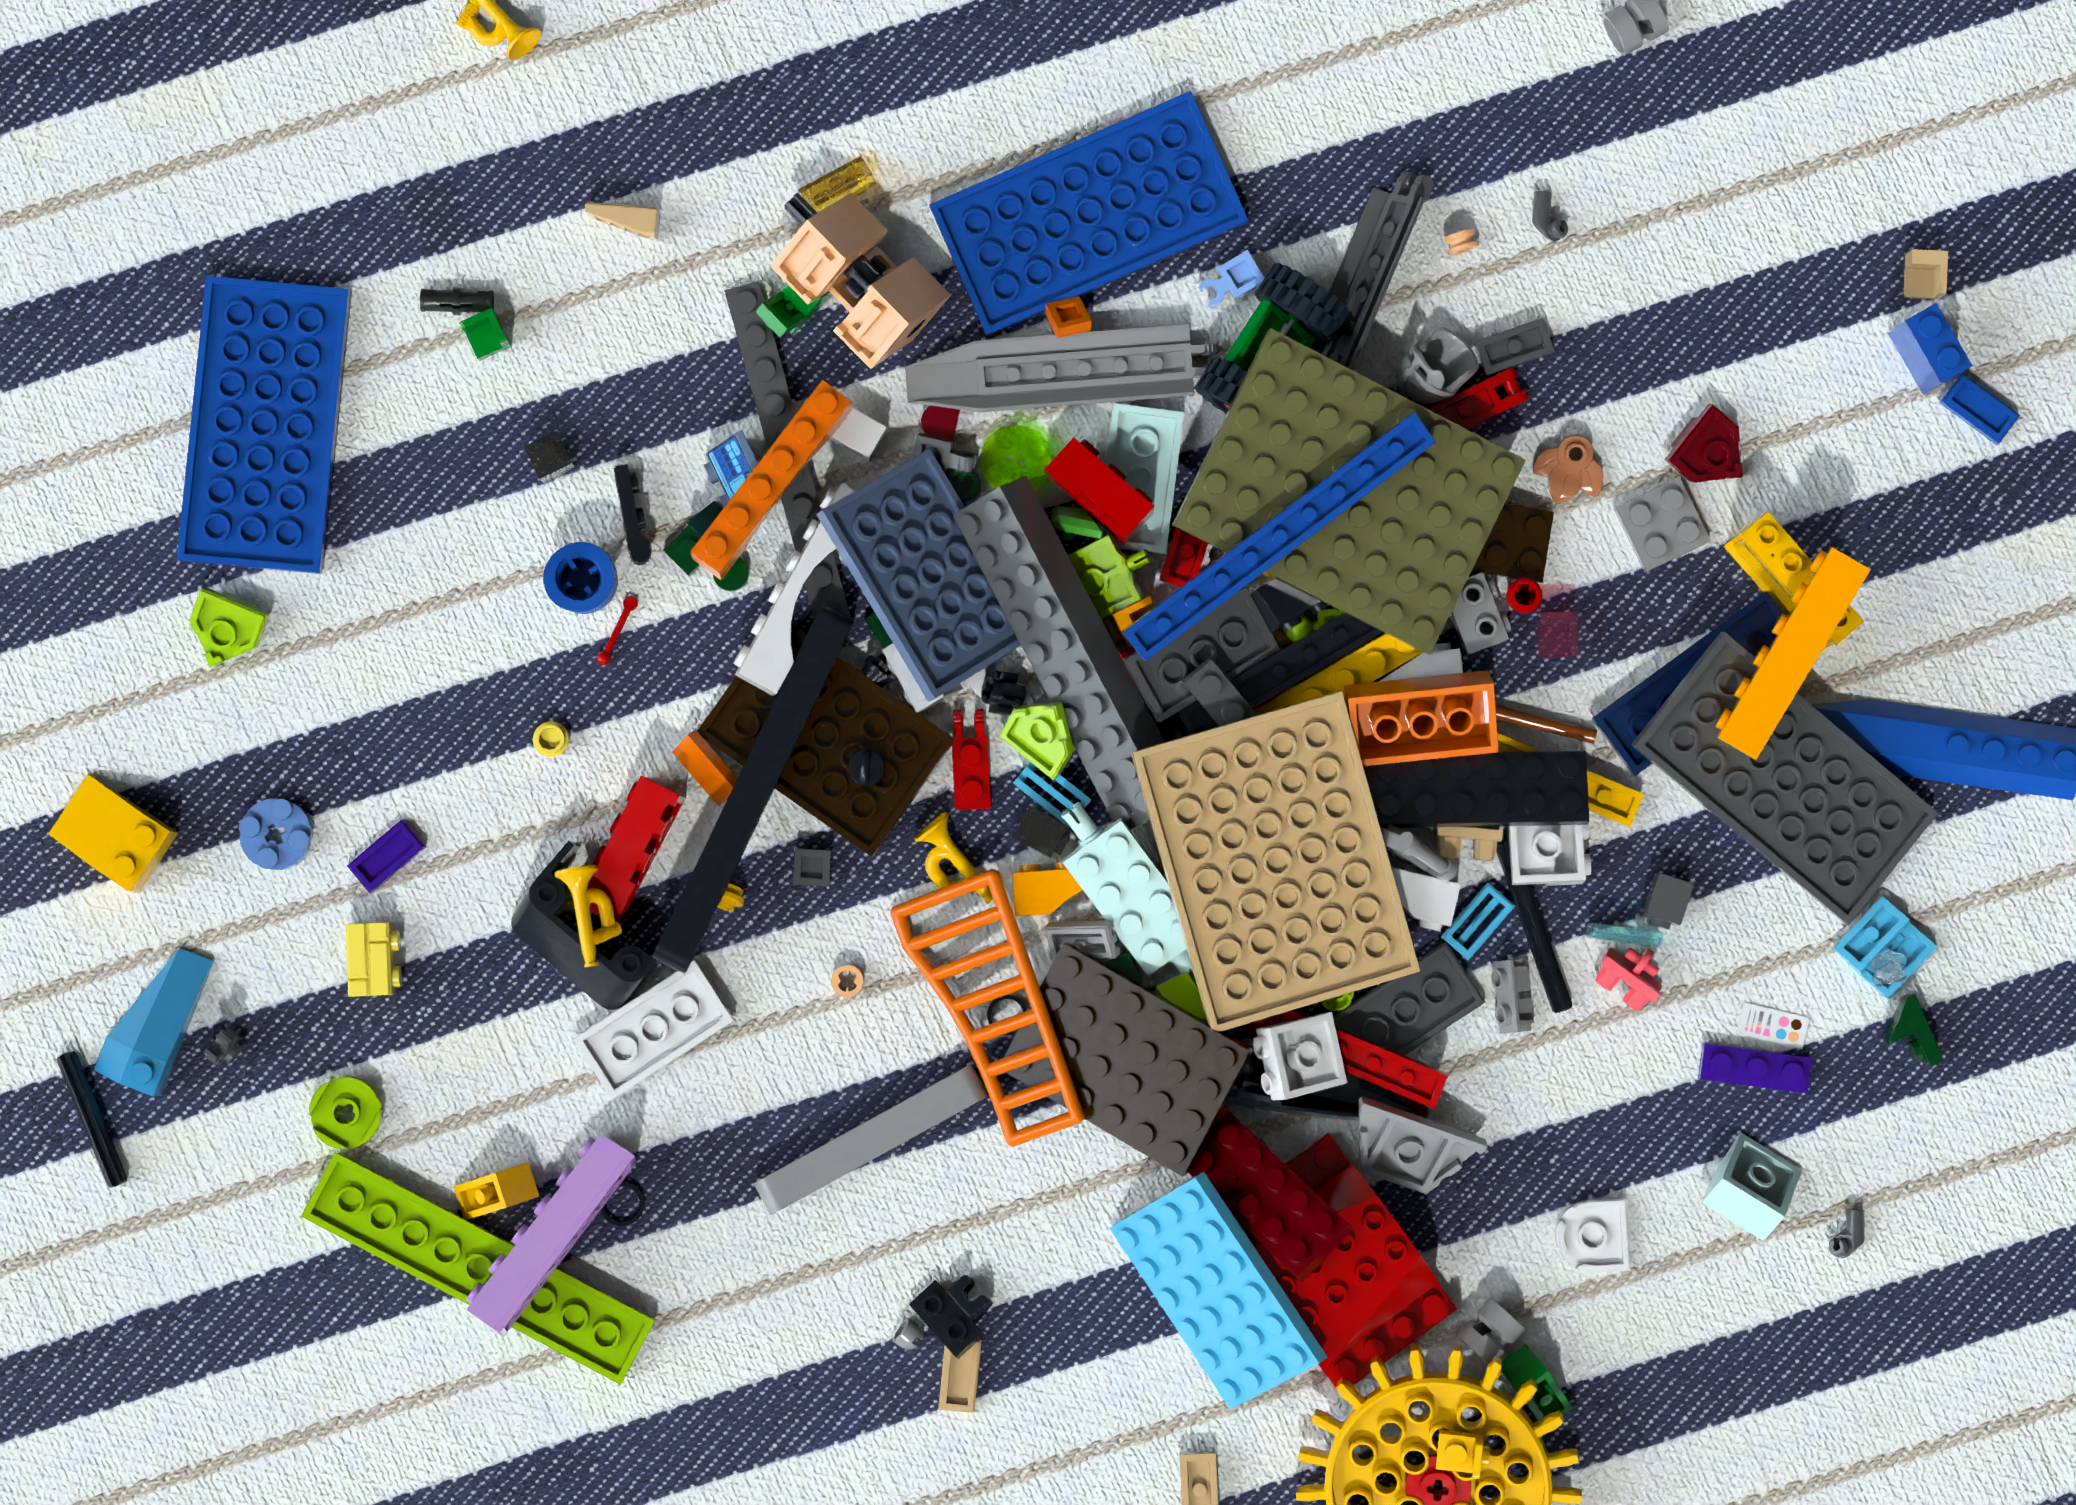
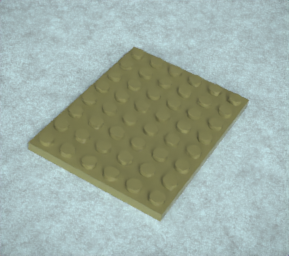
M1270 328L1172 525L1224 552H1228L1409 414L1415 412L1436 442L1267 569L1265 573L1430 655L1526 459Z

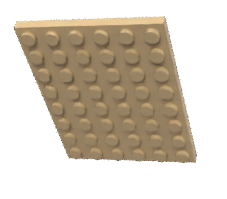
M1342 691L1131 752L1206 1019L1211 1030L1221 1032L1420 972Z

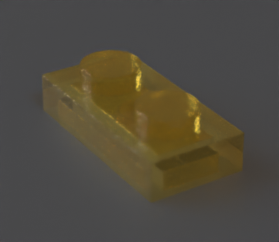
M862 156L798 190L809 205L819 213L850 193L854 196L861 195L877 183Z

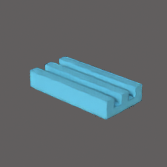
M1030 762L1013 784L1070 828L1065 819L1061 817L1062 813L1024 783L1025 779L1029 777L1072 811L1073 803L1035 774L1033 769L1036 766ZM1060 775L1054 779L1081 801L1083 809L1090 803L1091 799Z
M1486 883L1440 937L1468 961L1512 911L1515 905L1492 885ZM1488 893L1492 895L1493 898L1458 939L1455 940L1452 937L1454 932ZM1500 902L1504 906L1503 909L1468 949L1463 947V943Z

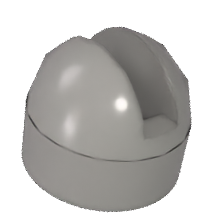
M908 1317L897 1329L892 1342L906 1350L915 1349L918 1347L914 1342L915 1338L924 1339L923 1329L918 1323Z

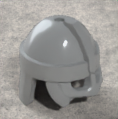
M1439 327L1420 347V339L1417 336L1401 361L1399 393L1401 396L1407 399L1411 398L1418 403L1433 404L1449 400L1479 368L1478 359L1470 346L1451 330Z

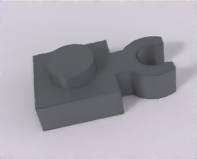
M227 1028L224 1033L220 1032L216 1036L215 1042L203 1052L205 1054L204 1057L215 1066L223 1065L225 1061L228 1064L232 1063L243 1049L240 1043L245 1036L235 1028Z

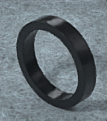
M1005 995L994 999L987 1010L988 1023H993L991 1011L993 1006L1000 1000L1012 999L1021 1006L1023 1012L1027 1011L1026 1006L1019 998L1013 995ZM1017 1030L1009 1032L1004 1035H1013L1017 1032Z

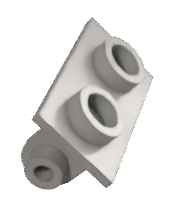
M1524 959L1492 962L1493 972L1491 980L1495 988L1497 1001L1495 1018L1499 1025L1500 1033L1531 1031V1023H1534L1532 998L1520 999L1519 992L1531 991L1529 966H1525Z

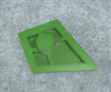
M1057 506L1052 509L1051 524L1054 530L1061 531L1062 539L1073 540L1075 539V534L1102 539L1103 530L1085 509L1067 506Z

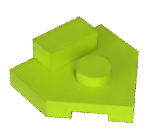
M204 586L199 591L189 623L194 634H197L209 666H215L257 648L270 613L258 609L257 604L226 591L219 593Z
M1062 702L1017 707L1012 711L999 734L1002 740L1052 780L1060 776L1074 752Z

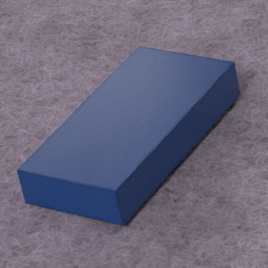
M1964 373L1958 376L1939 402L1995 445L2000 444L2020 417L2017 412Z

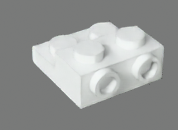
M1588 825L1508 826L1512 885L1583 884L1586 880V875H1591L1590 854H1584L1583 840H1588L1589 838Z
M1332 1012L1256 1029L1257 1038L1253 1040V1049L1256 1056L1263 1060L1265 1073L1261 1076V1085L1264 1092L1271 1096V1100H1287L1347 1083Z

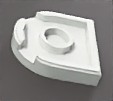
M1625 1197L1582 1200L1574 1203L1562 1213L1556 1225L1555 1241L1560 1255L1568 1264L1578 1270L1589 1273L1631 1271L1627 1199Z

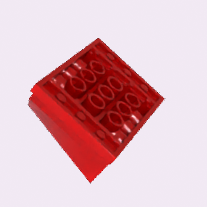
M1327 1133L1288 1161L1286 1165L1338 1213L1353 1230L1303 1282L1291 1273L1247 1229L1244 1232L1328 1356L1318 1365L1336 1388L1337 1382L1342 1377L1353 1385L1357 1384L1372 1373L1371 1358L1378 1355L1384 1363L1456 1311L1457 1307L1440 1286L1438 1279L1377 1194L1356 1167L1347 1159L1331 1135Z

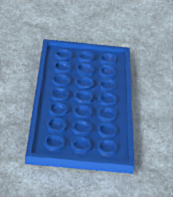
M1191 91L929 204V208L986 337L1045 312L1047 303L1087 294L1245 225L1249 221Z
M206 276L176 560L322 574L351 294L349 289Z

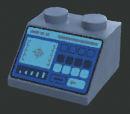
M742 430L706 453L710 462L704 464V467L712 484L720 482L725 494L719 497L723 507L726 506L758 464L756 456Z

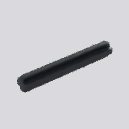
M75 1051L64 1053L57 1057V1063L103 1177L109 1188L119 1186L127 1181V1176L78 1055Z

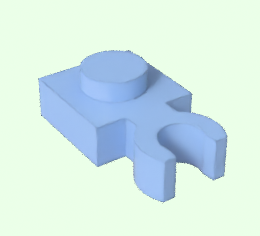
M1246 250L1216 269L1221 278L1218 280L1206 279L1201 282L1198 289L1202 292L1206 288L1211 287L1217 291L1216 298L1208 302V306L1213 308L1223 301L1224 295L1230 292L1234 300H1237L1259 287L1264 280V276L1249 251Z

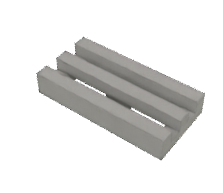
M1112 920L1049 922L1044 927L1053 960L1060 950L1058 944H1063L1064 942H1069L1073 945L1104 943L1105 947H1077L1096 959H1115L1121 953L1120 947L1114 944L1117 941L1116 933L1111 932V929L1114 927Z

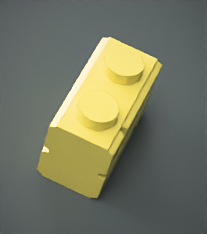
M393 923L345 924L348 997L396 995V987L402 986V970L400 965L395 966L394 951H400L401 947L399 929L394 930Z

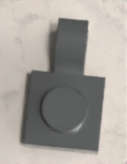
M924 433L917 435L913 457L930 448L946 476L950 468L972 472L973 469H976L978 454L953 451L955 440Z

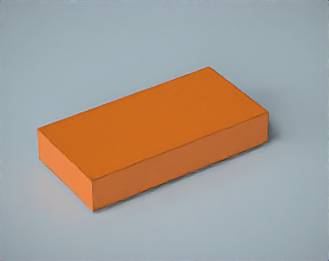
M695 729L682 740L672 753L713 801L720 806L728 799L738 777Z

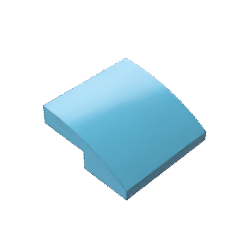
M1882 896L1833 949L1867 983L1889 1001L1938 948L1937 945L1910 923L1908 917Z

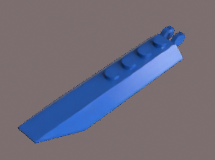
M1873 699L1811 704L1893 775L2073 800L2075 797L2076 728Z

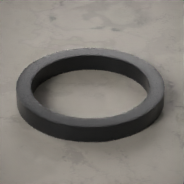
M622 1181L619 1186H628L637 1193L640 1207L632 1219L617 1221L608 1215L604 1205L600 1210L603 1217L609 1223L616 1226H627L634 1223L640 1218L645 1207L644 1195L639 1187L629 1181Z

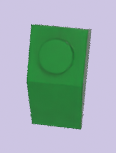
M1527 1344L1510 1353L1502 1361L1501 1372L1516 1393L1530 1379L1537 1383V1391L1533 1398L1525 1404L1537 1421L1559 1410L1564 1415L1573 1408L1550 1372Z

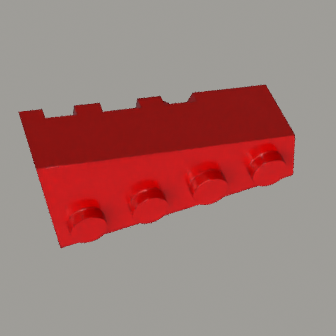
M642 775L633 784L626 800H628V803L623 813L617 815L611 826L610 832L612 835L607 846H601L593 861V864L597 865L598 870L591 877L587 888H598L610 897L615 921L619 924L623 920L686 799ZM591 903L590 912L600 917L597 904Z

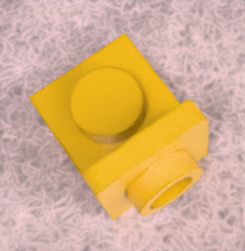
M1439 1430L1436 1469L1473 1473V1479H1480L1481 1468L1488 1469L1490 1447L1483 1446L1484 1434Z

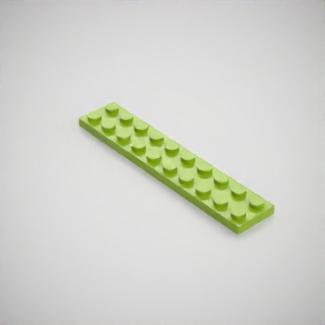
M334 1152L301 1215L306 1220L468 1305L470 1303L466 1299L476 1285L481 1283L485 1286L493 1275L489 1272V1269L501 1253L507 1257L515 1246L507 1240L339 1152ZM557 1267L513 1324L512 1328L621 1385L656 1319Z

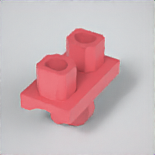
M1609 947L1603 956L1600 970L1595 979L1599 985L1609 991L1613 989L1620 979L1631 987L1625 993L1622 1000L1635 1011H1639L1649 1000L1654 1003L1661 993L1659 991L1663 986L1653 978L1659 971V968L1649 961L1654 954V951L1646 948L1640 955L1630 947L1623 956L1612 947Z

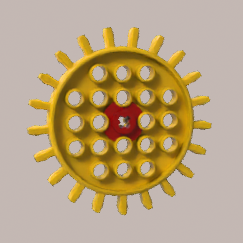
M1419 1344L1411 1345L1409 1358L1413 1372L1412 1375L1393 1380L1388 1373L1386 1364L1377 1355L1371 1358L1370 1365L1372 1374L1380 1387L1364 1397L1352 1383L1343 1377L1337 1382L1336 1389L1339 1394L1353 1407L1344 1421L1334 1418L1325 1411L1319 1409L1314 1411L1311 1421L1319 1428L1332 1433L1335 1437L1330 1451L1314 1447H1300L1298 1460L1307 1464L1326 1467L1325 1484H1307L1297 1487L1296 1500L1307 1502L1326 1500L1327 1505H1351L1349 1498L1355 1494H1360L1367 1498L1368 1505H1401L1408 1500L1414 1501L1418 1505H1551L1552 1502L1580 1504L1582 1503V1489L1552 1486L1551 1470L1578 1463L1579 1454L1577 1449H1564L1554 1453L1547 1452L1542 1436L1564 1423V1416L1559 1410L1548 1414L1535 1423L1532 1422L1522 1407L1533 1398L1537 1391V1383L1533 1379L1524 1383L1517 1393L1510 1398L1493 1387L1501 1375V1358L1495 1356L1487 1365L1482 1380L1461 1375L1460 1369L1463 1363L1462 1346L1454 1344L1448 1358V1372H1426L1424 1368V1355ZM1415 1401H1424L1429 1405L1430 1411L1425 1415L1419 1416L1414 1414L1409 1406ZM1467 1407H1476L1482 1413V1417L1477 1421L1470 1422L1463 1418L1461 1412ZM1386 1423H1395L1401 1428L1402 1433L1397 1437H1388L1382 1432L1381 1428ZM1438 1429L1484 1434L1483 1446H1487L1485 1439L1490 1435H1499L1505 1440V1445L1497 1450L1490 1448L1488 1469L1481 1468L1480 1479H1473V1473L1436 1469L1438 1442L1433 1437V1433ZM1363 1444L1369 1446L1374 1454L1368 1459H1360L1355 1455L1353 1449ZM1410 1451H1419L1424 1455L1425 1461L1420 1465H1412L1406 1461L1405 1455ZM1514 1463H1522L1527 1466L1529 1472L1524 1477H1514L1510 1474L1508 1468ZM1385 1472L1391 1473L1397 1479V1483L1391 1487H1384L1377 1481V1476ZM1435 1480L1442 1481V1490L1435 1489ZM1485 1485H1494L1500 1490V1495L1495 1499H1487L1481 1495L1480 1489Z

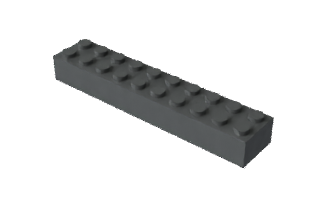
M1023 476L996 488L953 516L1050 702H1062L1073 746L1111 819L1115 822L1122 818L1131 830L1150 820L1131 752L1164 743L1165 740L1122 661L1027 476Z

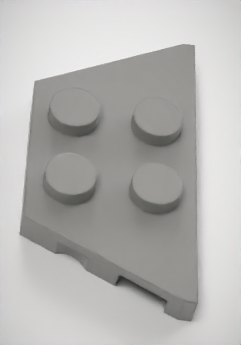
M1363 1096L1359 1098V1164L1363 1173L1427 1194L1440 1185V1182L1445 1177L1452 1176L1459 1171L1464 1160L1475 1152L1481 1155L1488 1147L1484 1138Z

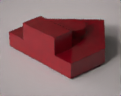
M1708 404L1698 418L1693 417L1671 444L1673 447L1672 451L1664 460L1688 481L1693 483L1741 478L1743 473L1742 463H1740L1739 426L1716 406Z

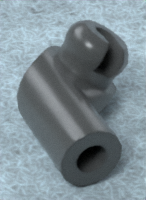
M1846 1209V1228L1829 1242V1251L1833 1256L1846 1258L1864 1243L1865 1222L1863 1209Z

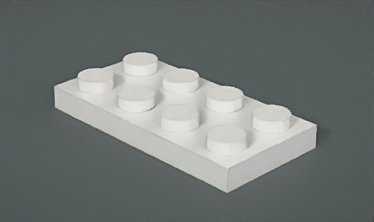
M694 960L685 974L680 971L675 972L573 1040L613 1100L735 1020L697 961Z

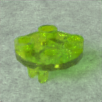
M1011 425L998 429L988 437L982 447L980 465L983 477L993 489L1027 476L1035 492L1046 480L1047 475L1044 469L1049 465L1052 458L1048 444L1038 432L1027 426ZM1006 456H1012V460L1007 461ZM1024 460L1026 464L1025 466H1020L1019 462Z

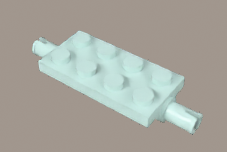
M1080 802L1073 804L1072 811L1070 808L1066 809L1061 814V817L1065 819L1080 839L1078 842L1079 846L1063 858L1062 863L1105 920L1113 921L1114 927L1112 929L1148 976L1167 962H1172L1181 974L1187 972L1196 984L1165 875L1122 818L1105 828L1097 827Z

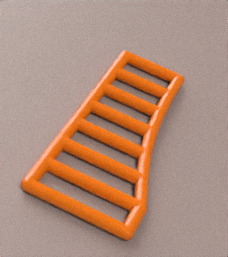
M990 869L893 906L890 914L902 949L945 1005L965 1039L994 1106L1006 1143L1014 1147L1083 1122L1085 1115L1000 873L996 869ZM989 886L995 907L915 937L913 936L907 916ZM999 920H1001L1007 937V941L934 967L921 951V949ZM1013 954L1020 974L957 998L944 981L946 978ZM1024 988L1032 1008L978 1029L973 1027L964 1011ZM1037 1023L1044 1042L1043 1044L993 1062L990 1061L982 1042ZM1049 1057L1056 1078L1006 1096L1004 1095L997 1075ZM1061 1091L1068 1110L1067 1113L1017 1130L1010 1109Z

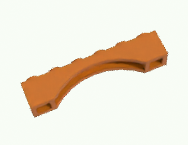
M822 380L690 551L692 559L722 580L744 552L748 543L785 490L852 411V401Z

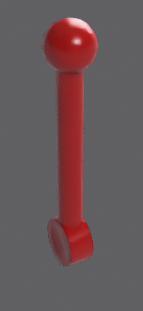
M632 596L624 599V610L604 651L597 655V662L600 665L609 664L611 660L610 653L630 612L634 611L638 606L637 600Z

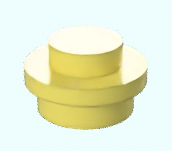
M553 721L545 722L535 730L533 744L541 755L557 757L566 751L569 745V734L563 725Z

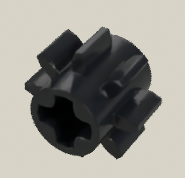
M995 671L994 677L986 678L982 686L981 698L984 703L990 704L988 712L1011 715L1013 709L1023 705L1026 689L1023 683L1017 682L1018 674Z

